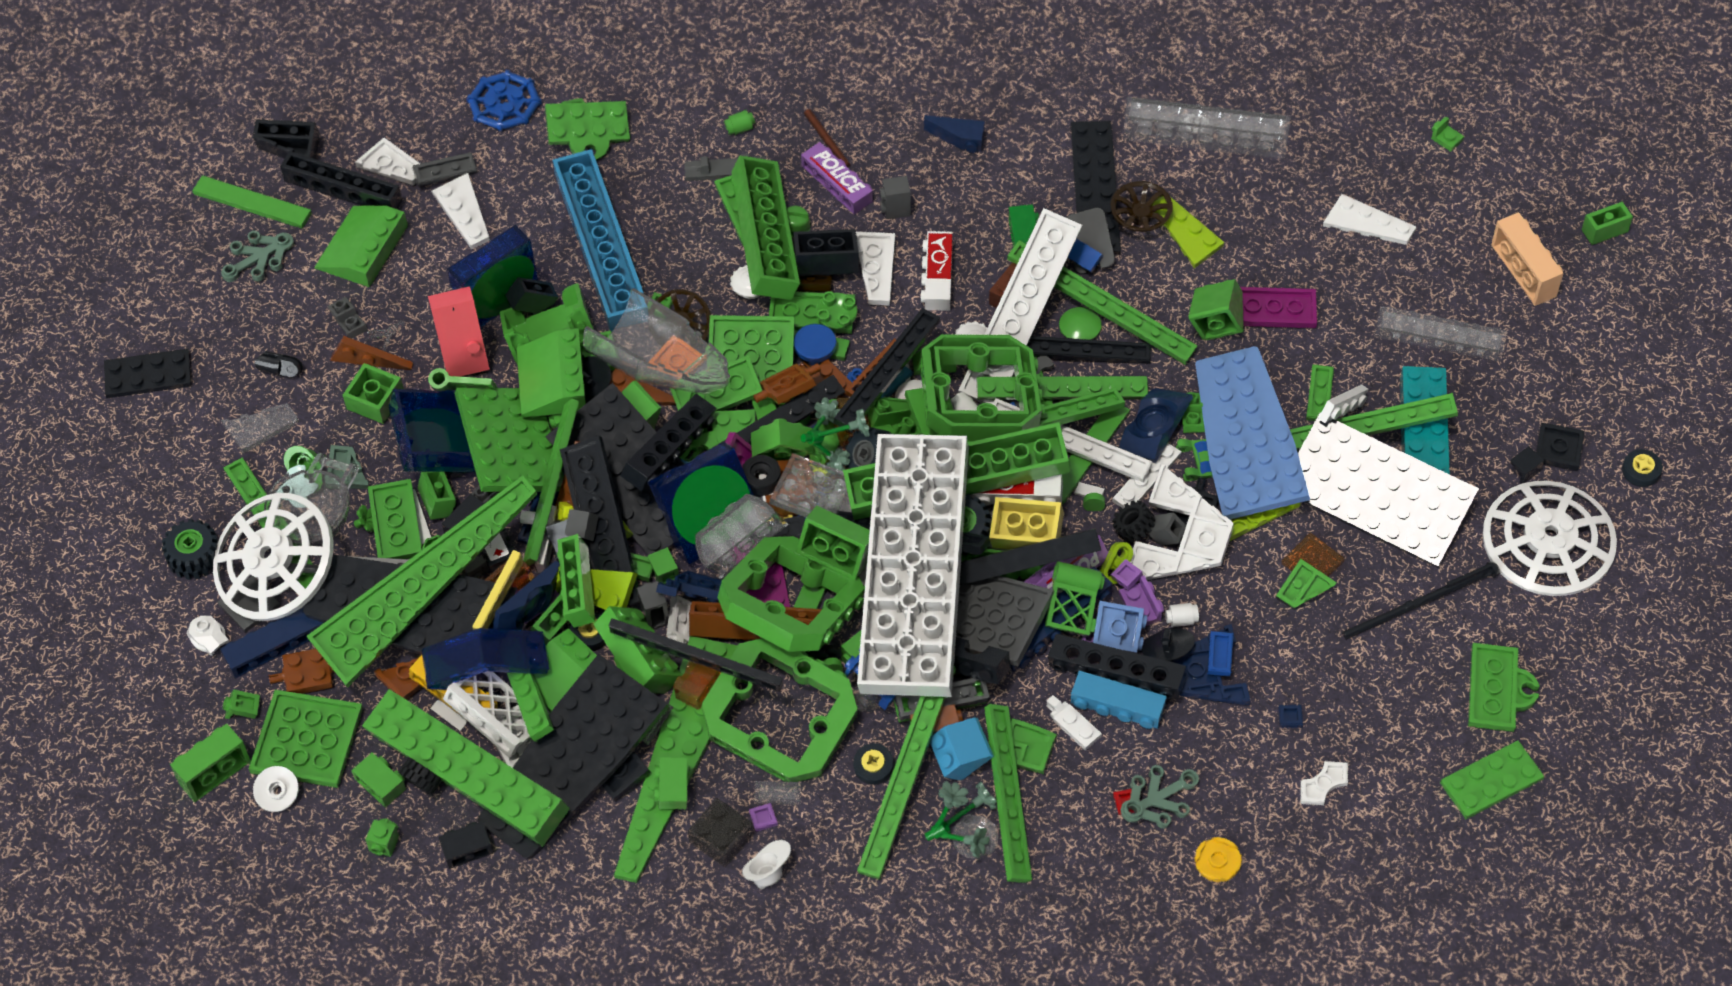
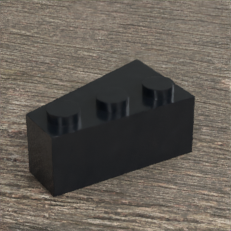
M255 120L253 139L258 149L284 159L289 151L316 159L320 132L315 122Z

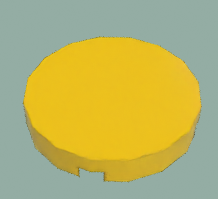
M1215 837L1208 841L1205 840L1199 845L1194 861L1196 869L1203 877L1210 881L1223 882L1236 876L1240 870L1242 857L1238 847L1233 842L1225 838Z

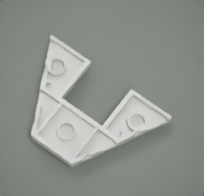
M1162 463L1149 505L1190 515L1178 552L1135 541L1133 557L1130 563L1139 568L1147 580L1221 566L1234 523L1226 516H1223L1218 509L1211 506L1198 492L1186 485L1180 477L1178 478Z

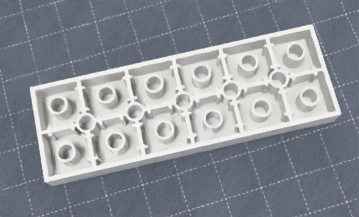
M878 434L857 680L860 694L952 697L969 453L967 436Z

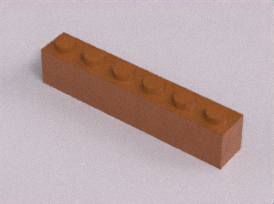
M692 601L689 611V636L700 638L716 637L720 639L731 638L745 641L762 638L727 620L720 603ZM785 607V614L807 625L822 611V609Z

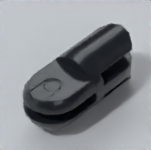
M264 351L255 360V367L258 370L286 377H297L303 369L302 362L298 358Z

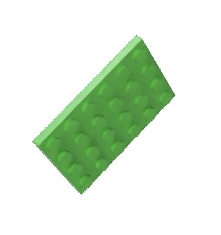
M456 388L455 397L481 492H501L521 476L525 477L536 492H541L553 446L545 437L551 432L546 415L522 417L519 388H495V390L491 388ZM562 470L556 491H560L564 479Z

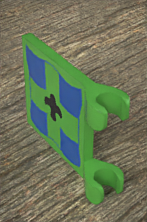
M1179 439L1176 448L1181 453L1192 450L1197 469L1192 467L1185 469V474H1183L1184 481H1195L1199 477H1202V479L1213 478L1206 439Z

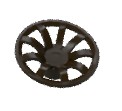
M1134 181L1121 186L1114 193L1110 207L1114 219L1120 225L1132 231L1147 232L1162 227L1169 220L1173 210V203L1169 194L1159 185L1147 181ZM1143 186L1141 200H1138L1133 187ZM1148 187L1158 191L1148 202L1146 201ZM1127 190L1132 198L1133 203H1131L1125 197L1120 196L1121 193ZM1161 196H1163L1167 202V204L1160 203L1153 206L1155 201ZM1116 201L1122 202L1128 208L1116 210ZM1160 209H1167V213L1164 218L1160 214L1154 212ZM1124 213L1129 214L1130 217L1127 222H1124L1118 215ZM1151 218L1159 221V223L1149 227ZM1132 223H1134L1135 225L1143 226V227H1135V226H1132Z
M675 289L662 294L656 299L649 313V327L653 337L661 346L667 343L664 339L675 330L677 331L676 335L680 338L682 337V332H686L689 340L692 342L691 345L697 348L709 335L711 312L706 302L698 294L685 289ZM676 294L689 296L684 307H680ZM669 296H671L675 308L673 310L661 304ZM693 299H696L703 307L694 312L689 310ZM659 308L668 314L669 318L654 319L656 309ZM706 313V325L694 321V317ZM669 324L670 327L659 336L655 325ZM691 327L704 331L698 341L691 332Z

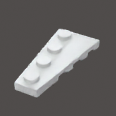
M468 173L432 190L434 197L471 249L489 241L488 232Z
M856 232L859 261L869 305L890 306L895 233Z

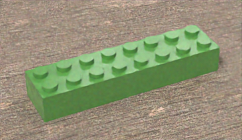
M739 155L731 173L752 294L791 300L800 281L778 162Z

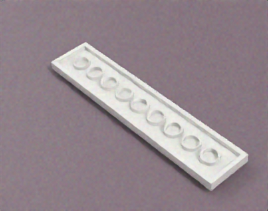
M1043 208L984 335H1010L1027 346L1080 232L1081 224ZM988 365V368L983 372H973L968 369L958 393L964 392L979 403L993 404L994 400H977V377H1012L1014 365Z

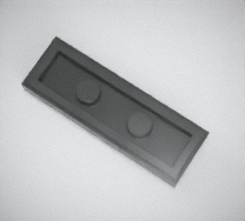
M471 152L412 166L418 186L477 172Z

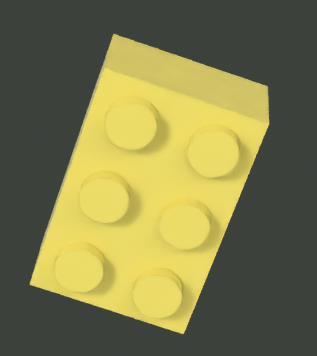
M995 497L989 535L992 548L1013 549L1061 537L1064 517L1061 502Z

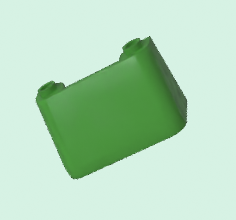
M579 283L568 286L562 291L564 304L525 318L522 311H516L512 308L500 311L503 334L517 364V347L557 330L579 328L581 347L594 340V328Z

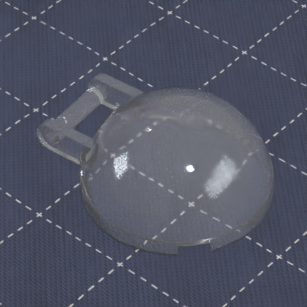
M318 453L308 471L301 470L291 475L289 472L275 482L268 495L292 493L311 501L323 512L331 527L332 536L335 537L344 527L349 516L350 494L348 490L358 473L359 467L357 464H346L327 458L323 453ZM327 466L345 473L340 478L331 472L322 471V468ZM287 498L281 499L278 508L288 511L297 517L309 510L305 505ZM272 500L265 502L264 511L269 510ZM276 516L274 527L283 530L292 521L282 516ZM314 516L304 523L309 534L310 546L323 544L321 528ZM297 528L289 537L293 545L302 546L301 535Z

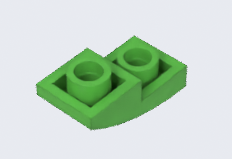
M1189 392L1187 394H1192L1193 399L1181 418L1183 433L1205 432L1202 414L1203 403L1200 400V393Z

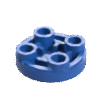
M809 324L802 327L796 333L794 349L796 354L810 365L819 364L836 352V337L827 326Z

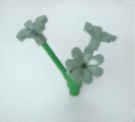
M822 398L821 403L817 402L814 407L816 410L815 416L819 421L812 430L802 434L800 439L801 442L812 444L826 454V458L830 461L826 463L825 467L831 475H834L836 471L842 474L843 470H845L843 465L850 463V459H848L850 453L840 448L836 449L835 453L828 451L821 445L824 437L848 429L850 431L859 429L861 434L869 437V426L866 424L864 410L859 409L856 411V420L848 422V425L826 431L818 430L822 424L827 425L830 421L833 423L834 417L840 411V409H836L839 404L836 400H832L829 403L828 398Z
M947 781L943 783V789L939 790L938 795L944 798L945 807L935 825L925 833L928 841L934 838L963 841L964 844L971 845L970 850L974 857L979 858L980 853L985 854L986 847L984 844H989L990 840L989 837L985 836L987 833L986 828H977L974 835H965L964 837L950 834L949 827L974 807L978 808L983 803L992 810L996 808L994 803L997 801L993 796H989L990 793L982 782L975 786L978 789V796L971 801L972 803L947 821H944L950 808L967 804L969 800L965 796L968 794V790L966 788L959 790L960 785L958 783H952V786Z

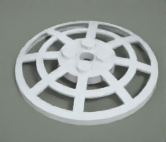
M1532 481L1510 488L1493 502L1483 524V542L1490 561L1496 563L1503 577L1514 585L1540 595L1566 596L1589 589L1607 574L1616 554L1617 538L1615 528L1604 508L1584 491L1560 482ZM1552 486L1566 489L1563 496L1556 494L1536 495L1530 487ZM1518 490H1521L1527 497L1518 502L1510 512L1496 510L1506 497ZM1574 493L1592 503L1602 515L1591 516L1580 504L1571 500ZM1540 500H1557L1560 503L1557 509L1544 508ZM1528 503H1531L1536 511L1529 518L1516 514ZM1568 505L1578 510L1584 518L1573 520L1571 516L1565 513ZM1492 518L1506 520L1504 524L1506 543L1495 548L1492 544L1490 533ZM1512 522L1525 525L1524 536L1513 539L1511 532ZM1607 523L1609 527L1611 541L1608 554L1597 547V524ZM1590 527L1591 543L1578 537V528ZM1553 530L1557 535L1552 537L1547 535L1545 531ZM1527 544L1536 553L1534 561L1525 556L1518 547ZM1575 546L1587 551L1580 559L1572 563L1569 553ZM1511 551L1520 562L1530 567L1526 579L1511 571L1501 561L1499 556ZM1593 555L1604 561L1603 566L1594 575L1582 582L1579 581L1575 570L1585 565ZM1545 557H1560L1563 566H1548L1542 563ZM1539 571L1550 574L1567 573L1571 585L1552 587L1534 582Z
M292 493L269 494L243 507L225 527L218 541L213 559L214 582L224 603L234 612L255 621L281 619L301 609L318 592L331 566L333 536L327 518L314 503ZM287 498L305 505L309 510L297 517L288 511L278 508L281 499ZM272 500L269 510L257 513L247 521L243 517L256 506ZM276 516H282L292 521L283 530L274 527ZM314 516L321 528L323 547L310 546L309 534L304 523ZM267 517L265 528L254 532L250 525L261 518ZM238 524L240 528L232 538L228 552L222 553L227 537L233 527ZM297 528L301 535L302 546H293L292 540L289 537ZM244 533L248 540L243 550L234 551L238 539ZM271 549V554L264 558L265 552ZM293 555H301L297 567L291 574L287 568L292 561ZM309 555L321 556L317 572L305 589L297 579L302 574ZM242 559L245 569L236 577L233 560ZM226 561L228 574L233 583L227 594L223 591L219 574L220 563ZM250 575L259 579L258 591L248 589L243 585ZM278 576L285 580L279 586L267 590L268 580ZM289 587L299 595L287 605L268 611L267 598L276 596ZM238 590L249 597L258 598L259 612L245 610L232 602Z

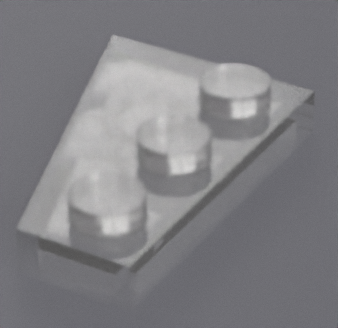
M288 403L263 409L261 413L248 415L247 413L240 415L238 419L229 421L228 418L221 420V422L244 454L299 423V419Z

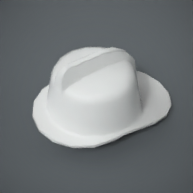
M777 840L766 845L744 866L742 870L743 876L748 880L754 881L759 889H764L778 882L782 876V865L788 859L791 852L790 844L784 840Z

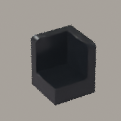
M1529 446L1510 461V464L1522 474L1519 481L1521 484L1526 483L1538 474L1544 463V460Z

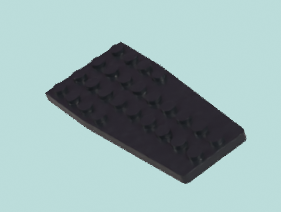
M333 554L325 581L313 598L304 606L303 612L305 616L325 623L401 565ZM459 574L390 645L420 655L427 649L431 653L436 652L446 662L471 668L484 663L492 670L502 640L495 641L492 639L494 619L483 638L475 635L472 626L492 591L495 582ZM510 587L501 606L518 592L516 587Z
M600 654L594 658L550 713L549 718L554 730L535 742L531 740L513 766V769L562 799L570 808L544 846L626 761L669 708L665 701ZM485 809L478 816V822L483 821L484 827L527 860L532 859L543 848Z

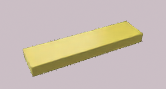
M512 551L472 626L475 635L482 638L485 636L495 617V611L500 608L524 563L520 552Z

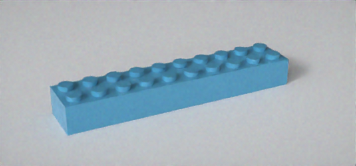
M592 149L553 159L555 176L609 330L613 332L649 322V306Z

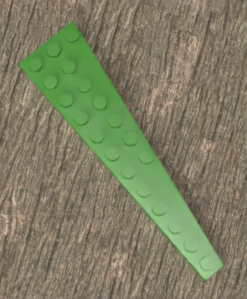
M521 476L307 635L308 640L347 688L537 495L536 490L524 476Z
M690 636L688 642L690 646L727 659L731 658L737 648V645ZM683 659L679 670L682 677L675 683L669 701V708L666 711L648 767L651 773L645 777L616 867L615 878L638 882L674 809H659V801H654V787H659V779H654V765H659V757H687L688 786L710 743V737L702 711V703L721 674L720 671Z

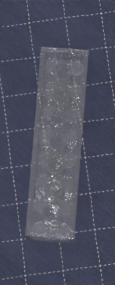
M1128 97L1123 140L1285 160L1291 116Z

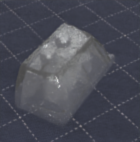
M746 494L737 502L729 504L722 514L713 517L708 522V525L695 535L696 550L704 567L721 579L734 569L764 537H774L789 524L760 497Z

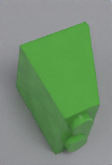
M1235 279L1195 289L1189 311V320L1202 340H1211L1244 332L1242 289Z

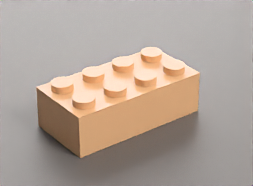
M1519 212L1497 221L1491 246L1532 303L1536 306L1557 297L1563 277V270L1553 260L1550 251L1542 245L1539 236L1531 230L1528 221L1523 219Z

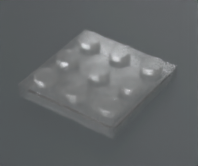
M792 453L770 498L769 504L803 517H807L816 506L837 514L847 494L843 471Z

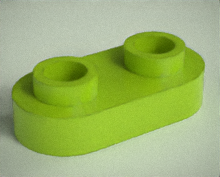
M1126 542L1114 543L1104 560L1100 571L1113 584H1117V582L1108 575V570L1111 569L1113 573L1125 559L1131 562L1133 557L1131 545ZM1119 549L1121 550L1120 556L1117 554Z

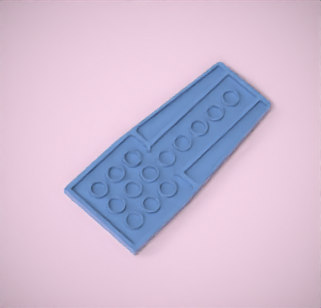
M1250 347L1198 360L1195 365L1200 400L1203 403L1202 414L1209 463L1222 515L1230 520L1309 501L1310 497L1297 448L1258 347Z

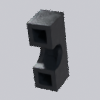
M956 637L955 673L998 685L1010 670L1009 651L988 646L982 653L971 654L969 640Z

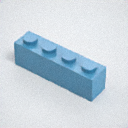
M1079 671L1071 692L1070 703L1079 709L1089 708L1095 710L1102 716L1109 714L1116 716L1123 722L1133 721L1146 729H1151L1152 727L1158 729L1167 696Z

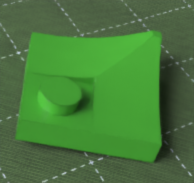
M1011 719L1017 768L1044 774L1057 734L1030 723Z

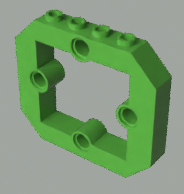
M941 334L921 350L920 371L926 426L940 435L967 436L968 441H976L1039 427L1040 418L1044 417L1045 407L1044 404L1040 403L1042 402V389H1038L1040 386V374H1036L1038 359H1034L1033 350L1010 335ZM941 365H967L973 372H983L988 368V365H1014L1016 379L1014 398L1019 401L1020 411L998 410L991 403H982L978 405L977 410H946L945 401L949 398L951 379L949 375L941 372Z
M794 536L764 537L721 582L717 598L725 618L788 652L820 650L825 643H830L835 632H840L845 621H850L854 611L862 607L864 598H862L864 586L858 576L856 580H853L796 553L800 539ZM774 562L800 574L802 583L808 587L816 588L823 586L837 593L833 598L824 601L822 611L809 625L785 614L786 609L782 603L773 600L764 603L745 593L748 589L757 590L762 588L767 570Z
M764 638L740 643L730 660L756 668L762 658L793 675L794 680L798 684H809L835 698L836 702L826 717L816 716L810 721L809 736L812 741L798 763L769 746V739L764 733L753 732L748 735L723 721L736 699L740 701L746 700L752 695L753 683L721 672L702 703V711L710 741L788 784L821 776L857 717V705L846 674L839 670H831L825 662L819 659H811L805 651L788 652ZM801 667H806L810 670L806 674L798 672ZM745 683L747 687L740 690L736 688V685ZM822 726L826 728V731L819 734L814 729ZM756 742H760L764 746L763 748L756 750L752 747V745Z

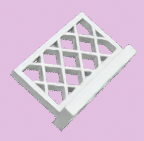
M480 663L457 683L453 682L448 686L443 700L509 758L516 754L518 748L530 739L521 711L510 710V702L517 703L513 689L484 663ZM481 671L488 677V681H477L476 675ZM463 685L473 686V693H466L461 687ZM477 686L489 687V695L478 694ZM493 688H501L505 692V696L493 695ZM478 700L490 701V708H483L478 703ZM494 701L505 702L506 709H494ZM495 715H506L507 723L499 722ZM511 716H522V724L511 723ZM512 729L523 730V737L520 739L512 733Z

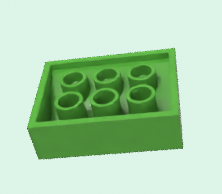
M353 206L314 268L370 287L408 226L405 212L388 206Z
M579 328L557 330L517 347L522 417L562 414L564 404L570 399L579 401L577 411L586 404Z
M569 628L550 640L529 662L543 702L550 712H552L562 697L597 656Z

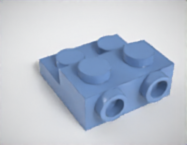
M1100 601L1093 643L1137 653L1138 650L1141 651L1144 637H1140L1141 628L1145 629L1147 615H1143L1144 608Z

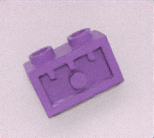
M1141 576L1139 583L1134 584L1129 591L1125 588L1119 590V595L1124 605L1144 608L1143 615H1147L1146 626L1161 621L1162 612H1164L1163 604L1160 599H1156L1154 587L1150 581H1147L1145 576Z

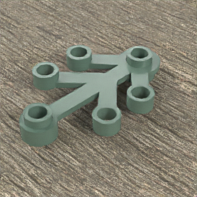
M258 231L249 232V243L252 245L259 243L268 244L265 248L243 246L240 241H233L230 244L232 254H247L251 256L235 265H225L221 271L223 279L226 282H233L238 279L240 271L258 262L256 268L252 269L251 275L254 281H262L265 277L264 270L268 257L273 252H275V256L269 260L270 269L272 271L281 270L284 253L294 243L292 236L288 233H280L275 237L262 236Z
M1159 765L1152 766L1149 771L1150 784L1147 798L1139 801L1140 792L1145 785V779L1140 775H1135L1130 782L1132 788L1130 800L1125 801L1121 806L1122 817L1129 822H1137L1140 819L1156 822V825L1162 829L1169 826L1171 822L1170 815L1167 813L1158 814L1145 809L1153 806L1175 812V815L1179 818L1186 817L1190 812L1188 804L1184 802L1176 803L1165 799L1182 789H1194L1199 781L1197 772L1191 769L1184 770L1178 781L1158 791L1164 770ZM1153 771H1158L1160 775H1155ZM1184 779H1190L1192 784L1186 783ZM1134 781H1139L1141 785H1136ZM1179 808H1184L1186 813H1181ZM1128 810H1134L1135 814H1131ZM1160 818L1166 819L1167 823H1162Z

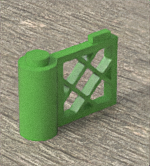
M442 368L432 370L428 377L431 387L444 400L453 399L456 388H491L494 390L498 388L492 379L450 376Z
M1057 561L1052 576V590H1054V594L1047 611L1045 627L1089 636L1090 632L1094 633L1096 619H1093L1097 591L1103 588L1105 581L1102 572ZM1058 589L1065 590L1070 597L1063 604L1056 597ZM1081 594L1090 596L1089 606L1085 609H1082L1076 600ZM1072 601L1079 612L1070 618L1063 606ZM1060 609L1066 619L1062 624L1052 622L1053 613ZM1081 614L1086 621L1085 629L1077 628L1072 619Z

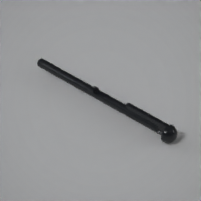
M1487 562L1485 566L1447 582V585L1415 600H1409L1397 608L1343 631L1342 635L1347 640L1491 575L1495 578L1499 574V566L1494 562Z

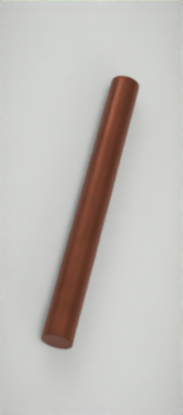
M811 109L805 110L804 115L825 144L831 149L833 155L843 160L847 168L850 167L849 161Z

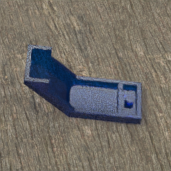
M477 628L422 649L427 689L447 690L448 686L453 682L456 683L484 672L547 674L549 671L543 631Z

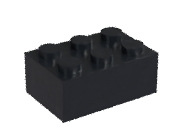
M856 229L793 232L798 276L850 275L852 273H859Z

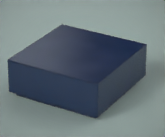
M1278 705L1280 728H1303L1301 705Z

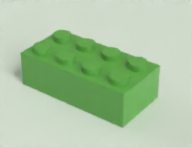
M609 606L593 625L627 675L652 693L665 694L682 677L677 664L671 660L666 652L612 634L609 629L611 618L653 633L655 631L647 624L640 610Z

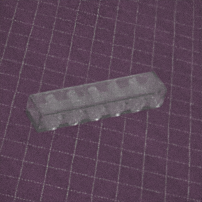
M1381 306L1374 337L1501 362L1507 331L1495 327L1481 326L1476 323L1471 324L1455 319L1440 318L1435 315H1425L1414 311Z

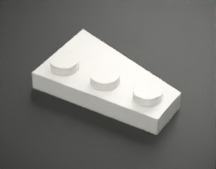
M385 138L380 140L355 162L358 168L413 186L417 183L412 166L420 163Z

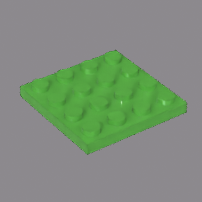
M710 315L708 371L749 355L759 382L792 366L794 360L795 317Z
M275 690L249 766L250 773L259 775L269 767L281 766L289 769L296 776L297 781L338 788L363 711L362 704Z

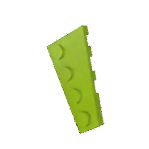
M1162 196L1157 201H1155L1153 206L1160 203L1167 204L1165 198ZM1171 198L1173 203L1172 214L1163 226L1170 232L1171 237L1180 246L1183 254L1190 260L1193 268H1196L1224 246V242ZM1160 209L1154 213H1158L1164 218L1167 209Z

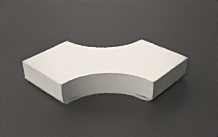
M1325 761L1322 771L1317 776L1301 780L1300 804L1324 805L1325 798L1331 790L1347 786L1348 763Z

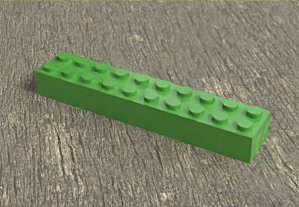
M1059 422L968 442L966 495L1070 473L1069 459ZM875 463L843 470L854 520L871 517Z
M390 689L362 725L372 736L404 757L415 760L438 776L442 782L542 847L570 809L562 799Z

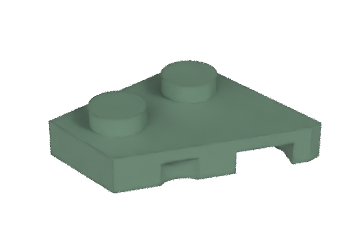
M331 445L326 486L368 489V481L362 473V467L356 459L353 447Z

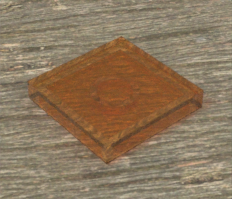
M1310 532L1282 560L1281 564L1292 571L1298 561L1302 559L1329 577L1344 562L1345 558Z

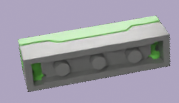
M975 678L953 682L952 697L945 698L943 707L955 704L956 710L986 704L990 698L986 682ZM895 696L894 705L899 723L910 720V715L914 714L920 696Z

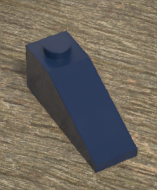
M924 115L925 131L961 150H966L970 153L982 151L985 121Z

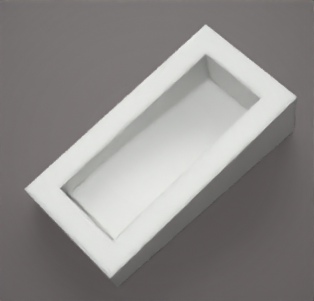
M1079 482L1074 494L1082 497L1089 493L1103 495L1105 489Z

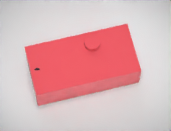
M470 286L428 296L445 369L449 375L461 377L490 370Z

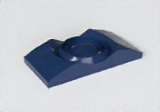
M1154 388L1149 391L1141 400L1134 421L1125 427L1119 448L1156 463L1192 401V394Z
M554 561L495 611L492 639L498 641L520 633L525 622L531 620L537 613L547 610L556 590L559 562Z

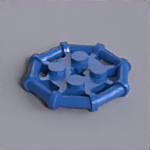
M510 70L486 78L484 76L481 77L473 92L467 96V103L470 104L474 116L473 120L476 123L480 122L501 132L503 129L528 124L530 117L537 107L541 106L542 102L536 91L535 81L532 78L527 79L511 73ZM510 81L521 84L522 86H514L510 84ZM486 88L488 91L485 94V96L479 97L483 90ZM527 90L531 97L530 99L524 98L523 93ZM501 99H508V102L501 104ZM478 104H484L486 110L481 112ZM524 106H528L525 112L521 113ZM490 115L492 117L498 118V121L491 119L488 116ZM510 116L515 117V116H516V118H512V119H509V120H505V121H504V119H507V117H510Z

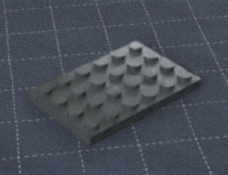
M1003 576L959 585L956 637L969 640L971 654L982 653L988 646L1009 651L1010 665L1018 667L1050 606L1054 590Z

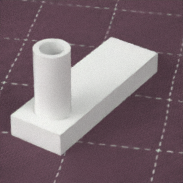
M552 506L547 526L557 521V506ZM522 510L520 523L532 525L536 512ZM546 531L538 561L535 562L538 573H541L548 567L553 548L552 542L547 538Z

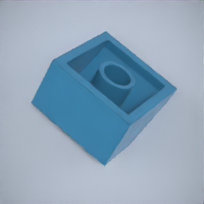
M976 717L944 726L932 735L930 740L931 747L945 778L963 780L994 757L980 722Z

